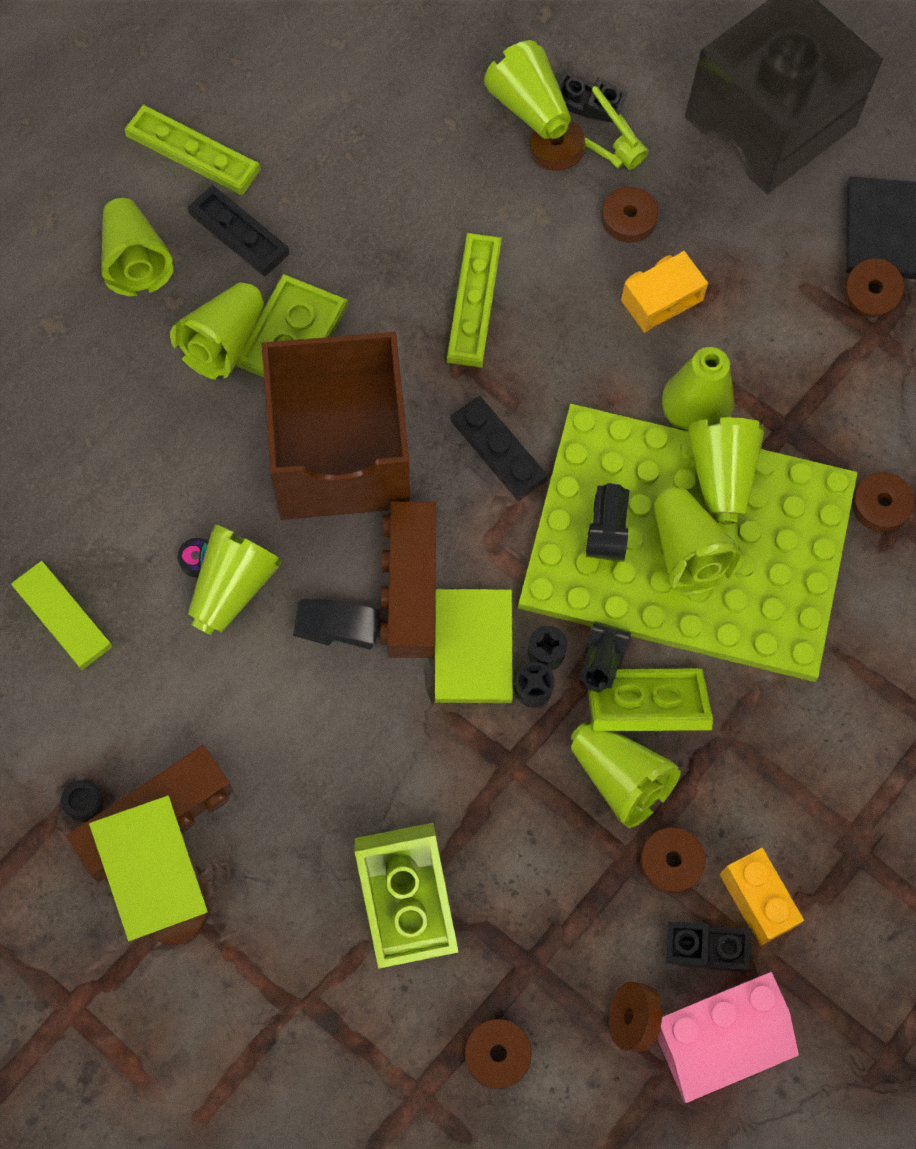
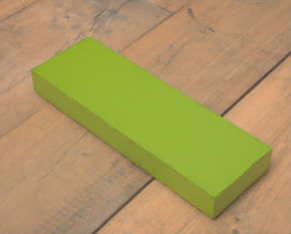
M40 561L11 583L13 588L81 671L113 647L43 561Z

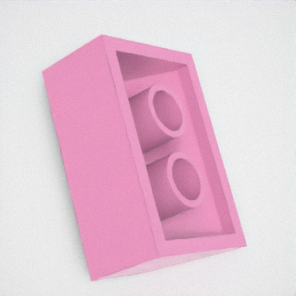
M772 972L663 1016L660 1032L657 1037L684 1103L799 1056L790 1012Z

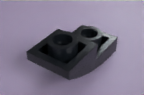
M565 69L557 82L569 112L607 122L613 121L592 92V87L597 86L618 115H620L629 93L599 77L595 84Z
M300 599L297 606L293 636L328 646L336 640L370 650L376 644L380 610L339 601Z
M668 921L667 964L751 972L752 929L713 927L706 923Z

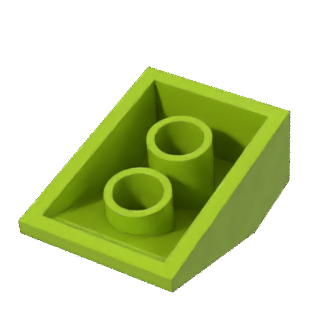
M434 822L355 838L354 852L378 969L458 953Z

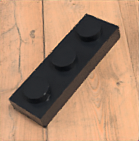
M214 185L209 187L188 206L189 214L264 277L289 255L287 245Z
M480 395L451 415V422L517 501H520L547 481V473Z

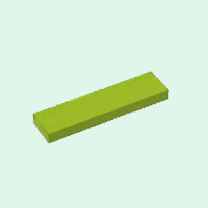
M144 104L124 129L126 137L243 196L261 171L260 163Z
M467 233L447 353V363L480 368L483 366L502 237Z

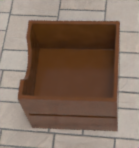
M396 332L261 343L270 471L280 519L287 520L391 510V501L410 502L409 454Z

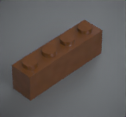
M391 501V515H383V537H390V550L382 551V573H389V586H382L381 606L382 608L389 609L388 622H381V645H388L389 658H435L436 502Z
M203 744L66 835L90 875L98 883L104 879L108 882L89 823L169 795L180 831L183 833L195 824V817L207 809L209 812H213L226 804L229 800L228 795L234 791Z

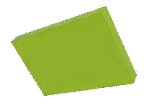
M283 274L252 330L236 364L237 367L264 377L261 343L332 337L348 307V300Z
M436 589L435 703H512V590Z
M701 668L617 669L612 688H606L600 693L588 689L593 731L712 730L713 716L703 669Z
M169 795L89 823L128 942L208 913Z

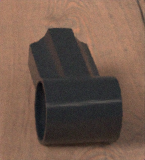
M608 483L597 486L593 509V523H590L586 557L624 562L629 529L625 527L630 490L625 489L622 485Z
M594 621L584 652L587 656H585L580 679L584 681L587 689L600 693L606 688H612L618 665L622 664L631 635L630 631Z

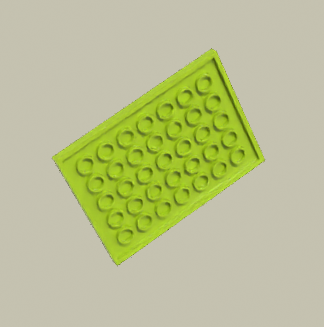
M570 403L518 609L590 627L593 626L594 621L630 631L631 637L816 682L819 677L858 472L761 449L746 515L739 517L736 524H719L739 546L744 557L742 566L730 579L727 578L726 574L716 579L717 587L709 591L694 595L679 594L677 588L674 590L669 582L654 503L663 490L669 487L687 489L705 509L688 431ZM612 483L622 485L625 489L630 490L625 527L629 530L624 562L586 557L590 523H593V509L597 486Z

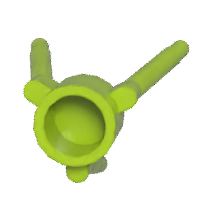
M597 86L592 87V92L622 135L613 144V148L616 150L615 154L585 137L586 147L609 160L617 169L623 165L628 170L636 168L647 157L649 150L635 136L622 115L616 113Z

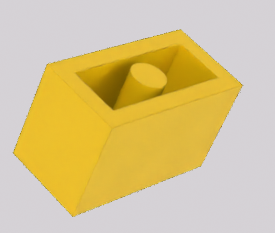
M683 251L674 257L668 255L662 258L655 267L644 273L639 271L631 275L624 284L621 301L645 333L702 302L708 282L686 252Z
M763 847L728 865L719 874L747 925L752 929V933L759 946L790 931L804 921Z

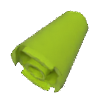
M533 40L521 41L508 47L503 51L506 57L498 65L495 61L489 65L484 76V85L491 95L542 138L556 139L561 137L568 130L571 116L544 48Z
M128 198L111 200L105 205L102 218L101 274L107 287L115 293L125 296H138L137 291L148 289L149 293L158 290L168 282L173 273L171 252L133 200Z
M239 282L178 320L172 326L170 339L174 349L179 346L184 352L185 356L182 360L186 365L209 379L216 380L219 375H224L223 379L227 378L234 370L264 308L261 292L252 284Z
M705 347L698 350L665 385L661 404L665 417L673 427L688 431V426L699 420L708 419V426L720 423V418L731 417L735 405L729 359L722 350L715 347Z
M731 417L720 418V423L708 426V419L693 422L688 426V435L705 509L712 518H715L718 524H736L739 517L746 515L764 437V424L759 426V421Z
M669 487L658 495L654 503V511L668 578L674 590L677 588L679 594L694 595L717 587L715 580L726 574L728 579L734 576L742 566L744 559L739 546L685 488Z
M215 524L211 531L188 615L194 618L191 625L209 635H212L215 629L223 632L283 562L279 557L246 538L243 539L237 535L233 536L234 532Z
M584 722L577 727L571 736L573 741L571 751L619 821L628 828L635 827L654 813L649 807L657 799L663 803L679 780L681 771L677 769L679 767L673 761L616 731H593L592 722L590 724Z

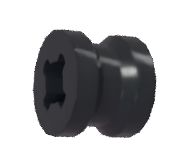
M546 625L537 628L529 639L527 651L529 662L542 663L550 670L559 667L565 658L567 650L566 636L560 629L554 626Z
M531 662L525 664L516 675L514 688L516 698L521 704L532 708L543 706L549 701L554 688L552 671L542 663Z

